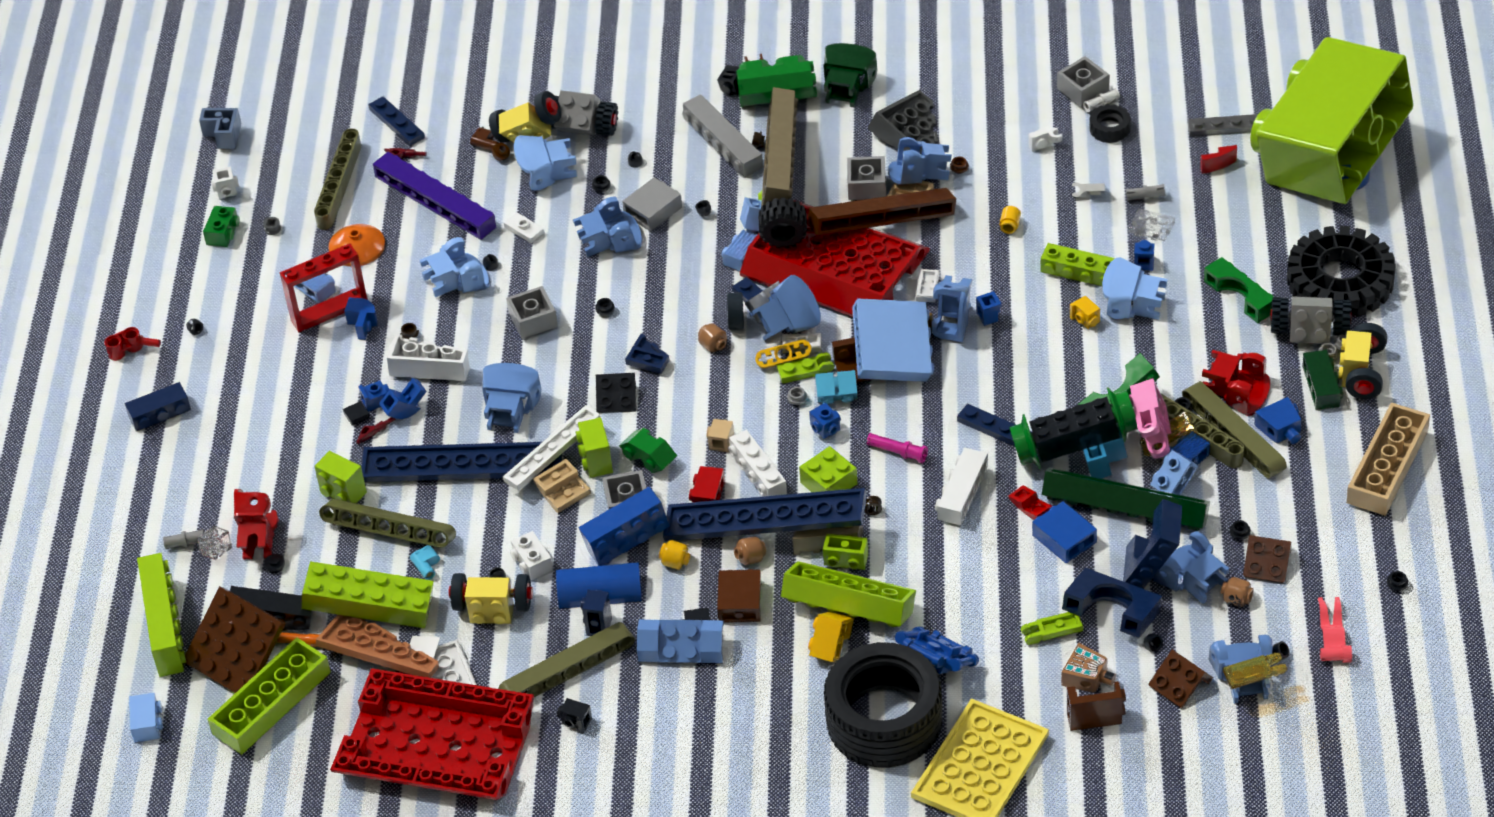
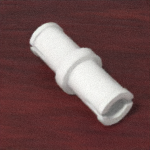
M1114 88L1084 101L1083 107L1085 111L1091 112L1101 105L1104 106L1118 100L1120 97L1119 91Z

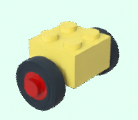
M543 91L535 96L534 106L528 102L508 111L500 109L492 112L489 116L490 130L495 139L501 143L514 142L519 135L542 136L543 139L551 136V124L558 122L561 118L560 104L553 93Z
M1375 323L1359 324L1353 331H1347L1346 339L1342 338L1341 350L1345 352L1340 354L1339 365H1343V367H1339L1338 379H1342V387H1346L1350 395L1359 399L1375 398L1381 393L1383 387L1381 375L1377 371L1368 368L1369 354L1381 352L1387 344L1385 329Z
M463 573L453 574L451 586H449V598L452 609L463 611L467 606L469 621L476 624H511L514 609L513 597L516 610L519 612L529 611L531 599H533V587H531V580L528 574L517 575L514 589H511L509 578L468 577L467 580L466 575Z

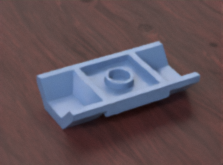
M639 619L637 628L638 662L723 663L722 632L724 621Z

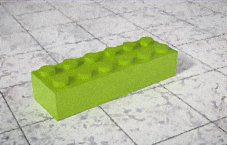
M162 553L138 557L137 562L151 652L159 677L184 672L183 663H186L183 650L184 643L182 635H178L181 631L179 619H176L179 616L177 604H173L176 600L174 588L171 589L172 585H174L172 573H167L170 572L168 560L163 559Z
M310 561L302 591L301 609L425 628L433 595L434 581Z
M799 561L784 573L781 597L787 598L790 602L807 603L810 607L827 608L830 612H844L850 617L860 616L867 618L870 622L880 621L887 623L890 627L901 626L913 614L916 590Z
M296 637L207 719L212 735L242 755L331 673L327 657Z

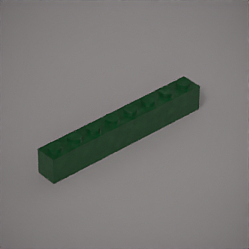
M1053 468L1045 471L1041 494L1047 496L1049 500L1059 501V499H1063L1072 505L1083 503L1087 504L1086 507L1091 509L1102 507L1106 508L1107 512L1110 513L1126 512L1129 517L1138 518L1140 515L1147 517L1149 521H1153L1154 510L1165 499L1182 506L1181 524L1188 525L1187 528L1191 530H1200V528L1203 529L1206 526L1210 501Z

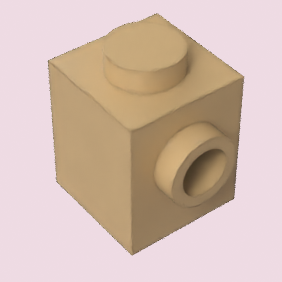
M713 419L712 425L708 426L706 433L709 450L729 452V437L734 435L733 421Z

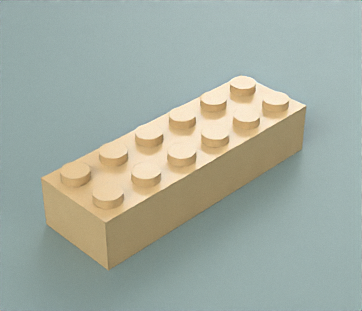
M1391 402L1348 485L1347 504L1386 516L1428 433L1430 414Z

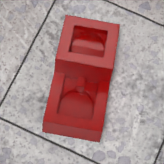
M1024 485L1008 496L1009 500L1019 510L1033 520L1048 512L1052 505L1038 499L1037 492Z

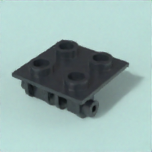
M635 372L595 374L597 413L636 411Z

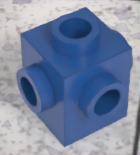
M827 403L809 411L810 425L816 434L818 433L823 439L840 431V415L836 410L833 411Z

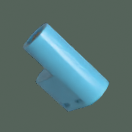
M427 545L412 553L410 560L426 580H430L435 576V571L431 566L439 562L440 556L436 553L434 546Z

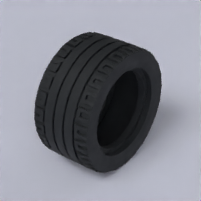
M877 642L866 644L847 652L835 662V665L828 672V677H826L824 683L827 730L835 747L849 759L871 767L890 768L905 765L921 757L937 741L939 732H941L943 715L941 681L932 662L920 652L896 643ZM883 689L904 693L916 703L906 714L891 720L869 719L851 708L853 703L864 694Z

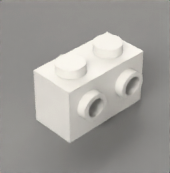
M533 531L511 540L512 550H510V554L514 561L519 562L521 572L528 574L531 581L553 571L551 557Z

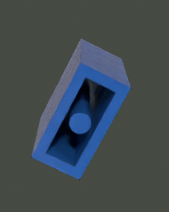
M1064 501L1051 507L1048 512L1038 516L1032 522V536L1066 564L1097 543V529Z

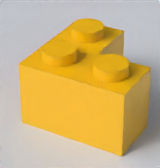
M835 612L818 614V617L813 622L814 636L811 637L808 644L809 656L830 662L838 661L843 640L850 638L854 617Z

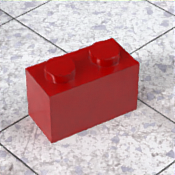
M700 466L698 474H694V488L689 491V501L720 500L725 484L724 469Z

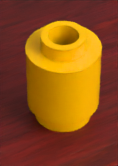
M1006 206L1003 208L999 223L1002 232L1012 234L1018 229L1021 211L1017 207Z

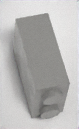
M654 177L622 201L623 211L629 213L639 225L651 232L682 208V197L677 190L672 189L665 182Z

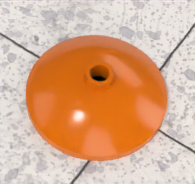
M367 224L348 225L337 231L329 242V252L351 243L358 254L360 266L376 260L385 248V239L382 232L376 227ZM351 262L348 263V264H345L344 266H350V267H351Z

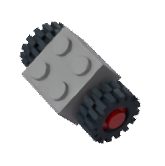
M560 90L559 96H555L560 104L561 118L558 122L551 124L552 129L586 135H595L596 129V133L600 135L613 136L615 134L614 131H616L618 124L617 116L619 114L617 103L601 101L595 94Z
M1292 297L1291 312L1288 314L1289 298H1272L1271 333H1287L1289 318L1290 342L1330 343L1331 322H1333V335H1347V331H1350L1351 300H1335L1334 314H1332V298Z

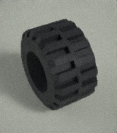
M775 198L773 201L766 202V205H762L761 210H759L758 220L759 236L763 238V242L769 243V246H776V248H789L788 246H796V243H801L802 239H805L807 233V213L805 207L800 205V202H794L791 198Z

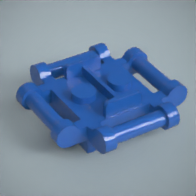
M919 626L913 628L912 631H900L895 635V640L898 644L908 646L923 654L924 657L932 662L933 667L936 668L939 674L960 671L963 667H973L979 663V657L972 653L973 649L967 645L962 646L942 636V633L937 630L932 635H929V630Z

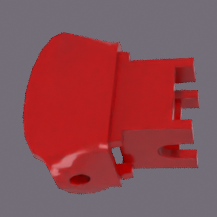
M1212 350L1211 357L1216 358V360L1211 363V370L1203 369L1202 377L1212 379L1213 381L1212 383L1203 381V383L1216 395L1224 397L1228 406L1246 416H1252L1255 414V411L1263 406L1270 391V378L1266 374V357L1258 353L1244 352L1243 354L1238 353L1235 356ZM1240 360H1242V370H1239Z
M234 489V519L238 525L236 547L242 549L243 559H253L255 548H263V558L265 559L272 554L274 530L279 522L276 510H271V513H268L271 508V501L266 493L243 492L241 489ZM257 500L258 502L256 505H251V501Z

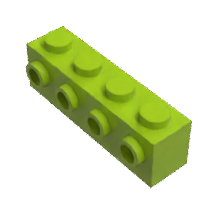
M1047 243L1040 258V272L1102 286L1104 273L1108 265L1115 258Z

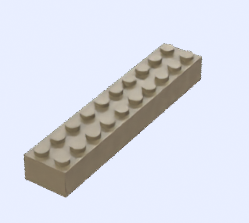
M775 87L772 90L767 117L761 207L766 205V202L773 201L775 198H792L798 98H795L794 90Z

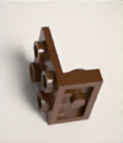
M855 337L832 342L833 360L837 372L855 370L856 383L873 380L858 379Z
M1249 535L1243 576L1285 583L1292 542Z
M1172 649L1150 680L1149 686L1183 708L1203 680L1209 684L1214 677Z

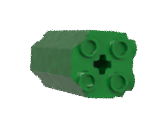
M793 55L778 58L773 66L769 65L766 60L742 62L739 65V69L736 70L740 106L769 104L773 87L794 90L795 98H798V100L817 97L816 86L813 87L816 84V75L812 73L814 72L813 61H806L802 55Z

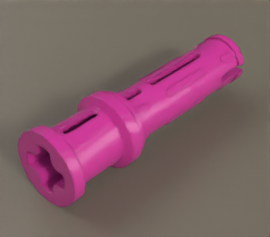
M870 433L867 437V441H870L867 442L868 446L901 454V457L904 459H915L923 464L927 458V446H917L910 441L903 443Z

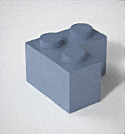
M202 108L199 118L202 135L215 136L218 149H236L242 124L238 108Z

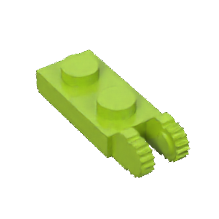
M824 352L816 357L778 364L777 371L781 382L784 384L815 377V374L830 372L835 366L830 361L831 355Z
M1070 612L1037 619L1021 627L1022 634L1027 635L1025 637L1027 645L1083 631L1080 617Z

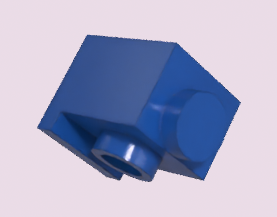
M1142 240L1139 243L1135 242L1134 264L1141 266V270L1153 271L1155 243H1150L1147 240ZM1139 259H1149V260H1150V262H1138V261H1139Z
M992 291L977 296L976 313L983 325L986 326L998 322V313H1000L1002 303L995 292Z
M381 380L364 387L362 385L358 386L361 400L368 412L380 408L379 402L389 391L388 385H383Z

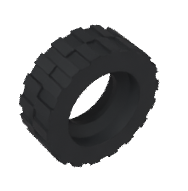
M1105 104L1091 112L1089 130L1092 137L1094 136L1096 140L1116 143L1124 140L1128 133H1130L1131 117L1122 106ZM1114 120L1119 122V125L1106 127L1101 125V122Z

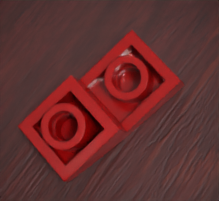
M1237 145L1218 147V153L1201 155L1200 169L1202 174L1214 172L1237 161Z

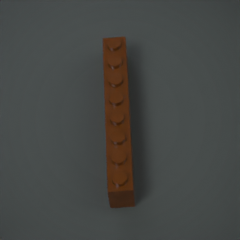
M939 188L810 207L807 225L816 235H824L951 216L955 214L957 198L947 188Z

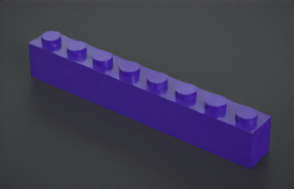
M387 152L373 163L374 174L377 179L476 238L482 240L497 228L495 215L492 211L486 210L477 202L469 200L465 195L459 194L449 186L447 187L438 179L430 177L424 171H420L412 164L403 161L397 155Z

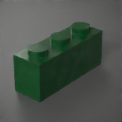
M1327 350L1303 353L1302 367L1315 410L1340 407L1343 389L1341 386H1338L1339 379L1337 372L1333 370V358H1329Z

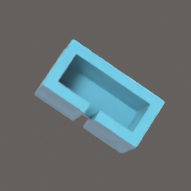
M855 370L837 372V377L833 376V372L815 374L818 402L832 404L838 400L852 402L854 399H857Z

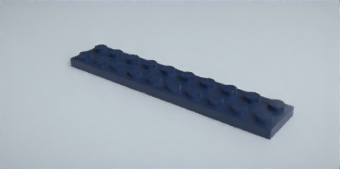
M542 442L364 447L361 469L364 482L503 478L506 473ZM563 453L538 475L562 462Z
M865 488L669 504L666 517L670 526L664 530L663 538L666 542L669 540L678 541L862 526L867 492Z

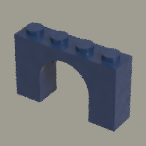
M1163 499L1154 510L1150 540L1138 535L1131 539L1126 546L1123 582L1144 589L1176 550L1180 543L1181 505Z
M1085 567L1064 592L1062 610L1082 616L1089 606L1095 602H1117L1127 608L1122 615L1120 631L1140 638L1160 613L1162 596Z

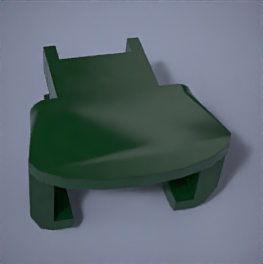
M834 43L825 47L823 65L825 78L824 92H827L825 102L829 104L831 99L850 102V107L854 108L859 92H864L865 88L869 89L876 78L878 71L876 52L870 48L855 44ZM865 74L862 84L860 86V76H863Z

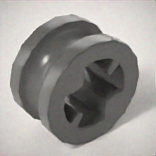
M268 217L263 221L266 234L275 235L280 232L281 225L278 218Z

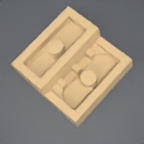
M567 459L533 478L542 495L557 513L591 494L590 488L578 476V471Z

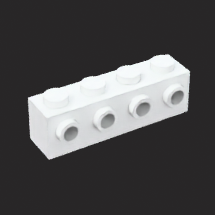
M747 429L729 437L730 446L728 450L730 455L737 461L741 470L746 473L750 482L758 489L762 497L786 495V480Z
M965 447L962 454L957 456L956 467L951 469L949 482L944 484L942 497L937 499L935 505L938 520L962 525L988 468V453Z

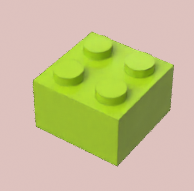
M601 417L578 422L579 431H575L577 442L581 443L577 446L579 455L584 457V459H581L583 470L588 471L589 478L613 473L610 447Z
M831 446L799 466L800 483L811 492L851 489L858 484L857 468Z
M329 450L314 466L319 490L325 497L357 503L367 493L360 465Z

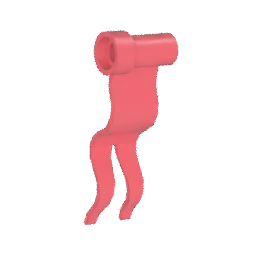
M1319 597L1320 625L1323 631L1324 648H1320V660L1352 663L1351 645H1346L1340 598L1335 597L1333 625H1330L1327 605L1323 598Z

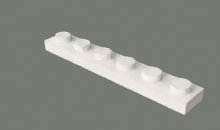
M585 405L503 476L504 482L517 491L522 489L577 441L575 431H579L578 422L600 418V414Z

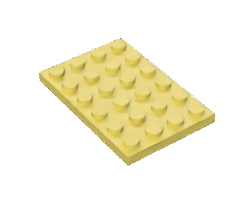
M971 698L913 788L911 798L956 817H999L1049 736V729Z

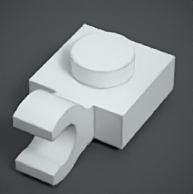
M1043 128L1029 133V148L1032 152L1048 147L1049 142L1059 143L1062 141V134L1058 135V128H1052L1049 131Z
M1072 183V186L1080 188L1078 193H1072L1074 197L1081 196L1085 191H1089V195H1101V191H1105V183Z

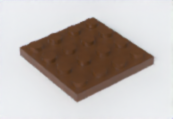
M219 586L185 654L186 664L236 693L265 666L286 623L228 589Z

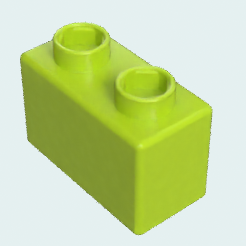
M1326 37L1309 60H1298L1290 71L1285 93L1273 109H1264L1257 115L1251 129V147L1255 152L1260 153L1266 182L1274 186L1346 204L1413 109L1414 104L1406 56ZM1344 175L1350 177L1348 179H1342Z

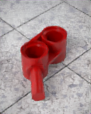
M128 327L119 333L108 336L104 343L108 357L111 360L117 361L125 356V350L134 353L141 350L143 345L160 347L161 340L145 338L143 335H140L136 327Z

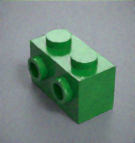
M213 207L203 230L206 245L228 247L230 240L234 238L235 228L240 223V217L237 216L236 208Z

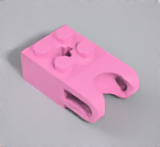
M1154 379L1130 386L1131 395H1129L1132 407H1134L1137 428L1142 438H1145L1152 458L1164 457L1170 452L1167 435L1171 434L1166 404ZM1162 443V448L1155 450L1154 445Z

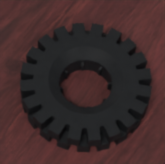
M1334 226L1324 227L1323 235L1318 229L1309 232V238L1302 236L1297 241V245H1293L1290 250L1287 269V284L1290 285L1289 291L1293 297L1332 298V314H1334L1335 300H1351V310L1354 311L1356 316L1366 315L1367 308L1371 312L1380 308V302L1384 304L1389 299V293L1392 294L1396 266L1394 264L1393 252H1389L1390 247L1385 242L1379 243L1380 238L1373 233L1365 238L1366 230L1356 228L1353 234H1349L1350 226H1340V233L1335 232ZM1344 260L1357 265L1360 268V273L1350 278H1335L1326 274L1322 267L1331 261Z

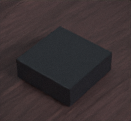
M361 401L343 409L344 415L352 426L370 418Z

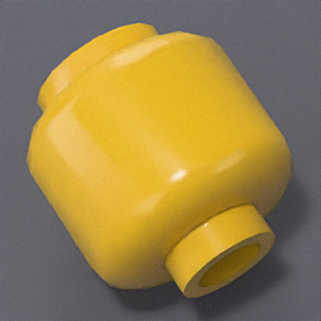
M674 540L663 543L659 552L662 565L675 570L681 569L683 565L687 566L691 556L688 553L687 545Z

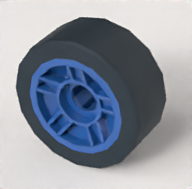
M742 292L727 293L728 329H744Z

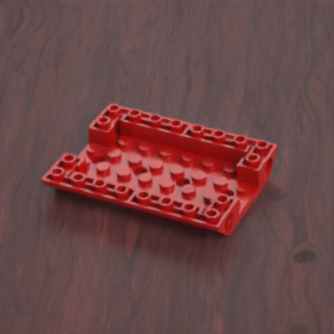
M800 202V205L805 207L808 222L809 208L813 206ZM807 225L805 239H802L801 243H796V246H788L789 248L769 246V243L763 242V238H760L758 234L747 248L740 276L771 286L777 281L783 282L790 275H796L807 284L819 305L853 317L852 307L857 299L893 300V288L904 273L910 275L914 273L930 251V248L873 227L816 235Z
M371 668L358 700L360 714L351 736L344 735L330 770L334 773L497 800L506 795L529 732L534 695ZM373 732H379V733H380L379 735H376L375 737H370V736H369V735H370L371 733H373ZM413 739H420L416 744L410 743ZM453 746H461V748H459L456 751L451 750ZM496 752L502 753L499 757H492V754Z

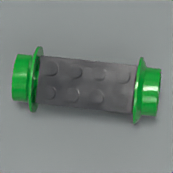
M1107 387L1112 408L1107 397L1098 398L1092 402L1079 404L1073 408L1057 411L1054 414L1029 421L1032 433L1030 432L1025 414H1022L1021 424L1009 427L1021 466L1034 462L1039 469L1042 468L1036 448L1038 449L1041 461L1046 462L1119 439L1120 435L1116 423L1120 429L1123 441L1126 442L1127 433L1138 429L1136 416L1127 390L1115 394Z

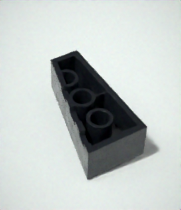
M231 586V592L286 623L283 630H304L310 628L312 610L301 609L302 595Z

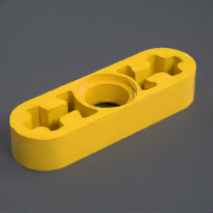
M798 340L760 350L756 354L755 360L760 368L766 369L778 364L805 359L810 356L812 348L808 341ZM801 344L804 347H808L805 350V354L798 351L795 352L796 357H792L793 354L790 347L794 346V350L799 349ZM781 349L789 351L787 359L783 360L778 357V352ZM775 351L774 355L777 362H773V358L768 359L767 364H764L762 361L759 362L763 354L766 357L772 356L771 352Z

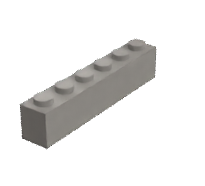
M701 94L683 103L682 115L685 121H689L697 132L699 131L707 142L709 141L717 152L719 151L724 159L733 165L737 172L746 177L763 168L762 154Z

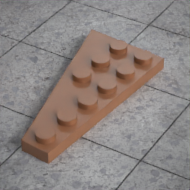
M337 615L316 638L317 647L411 675L431 678L439 668V661L422 651L411 649L409 643H401L394 634L375 623H368L362 618Z

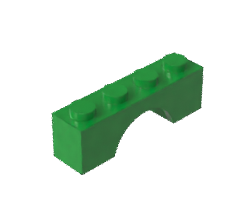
M1221 257L1204 268V282L1215 291L1231 290L1245 297L1244 313L1257 324L1271 315L1272 298L1274 296L1261 288L1258 283L1252 281L1245 273L1234 267L1231 262Z
M1139 353L1125 365V380L1113 392L1116 394L1127 390L1128 395H1131L1130 386L1150 379H1154L1156 382L1160 376L1146 358ZM1094 391L1079 403L1086 404L1095 399L1107 397L1112 408L1108 394H1099Z

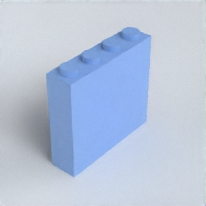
M857 299L852 310L858 379L927 382L934 373V363H931L933 348L929 343L931 328L928 327L929 310L926 309V302Z

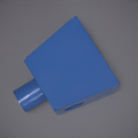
M1288 397L1255 411L1254 425L1275 443L1288 439L1291 444H1295L1301 439L1299 434L1301 432V418Z

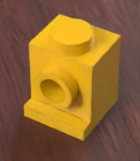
M1083 296L1070 304V318L1072 320L1076 318L1079 324L1089 329L1100 322V308L1087 296Z

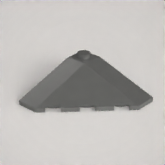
M921 90L877 111L868 126V129L876 137L898 148L899 139L904 137H911L916 141H924L925 143H938L937 132H933V127L936 124L935 114H932L930 110L933 108V101ZM905 147L903 150H904V151L910 150V148H909V147Z

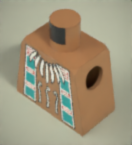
M1078 643L1061 672V685L1065 687L1075 686L1079 690L1096 692L1101 682L1112 686L1116 674L1107 671L1108 659L1105 656Z

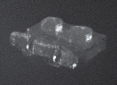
M1138 208L1132 220V225L1128 227V232L1133 233L1137 237H1149L1153 241H1165L1175 223V217Z

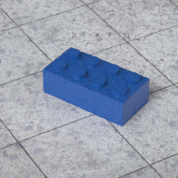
M649 486L578 528L589 554L598 566H602L619 555L628 552L638 544L645 542L657 533L664 531L670 525L661 501Z

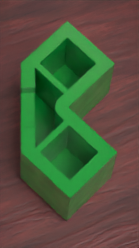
M645 428L634 431L619 445L626 458L630 461L641 458L645 468L651 471L652 474L662 471L677 457V454L666 440L661 437L657 439L652 437L650 431Z

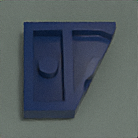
M640 334L625 358L626 365L662 374L669 362V355L660 350L654 342L650 343L646 340L644 334Z

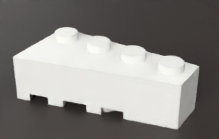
M395 334L387 356L389 376L466 381L470 370L467 350L447 345L439 347L430 341L426 344L418 342V339L413 337L405 339L400 334Z

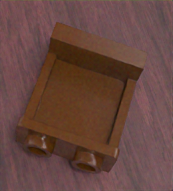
M719 570L717 603L719 621H724V623L761 622V570Z
M1119 681L1114 682V692L1077 696L1075 686L1067 687V718L1070 731L1122 724V715H1126L1124 705L1126 695L1125 690L1120 689Z

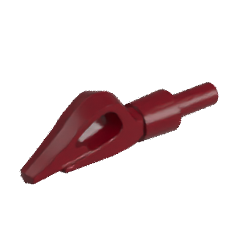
M384 148L386 153L390 152L400 157V159L404 157L427 156V152H420L415 149Z
M390 417L374 426H364L356 444L359 445L361 442L370 439L378 432L386 429V426L396 419Z

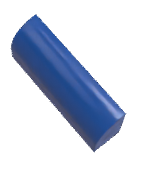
M639 562L556 570L559 609L581 607V600L586 597L587 590L608 592L610 604L642 601Z

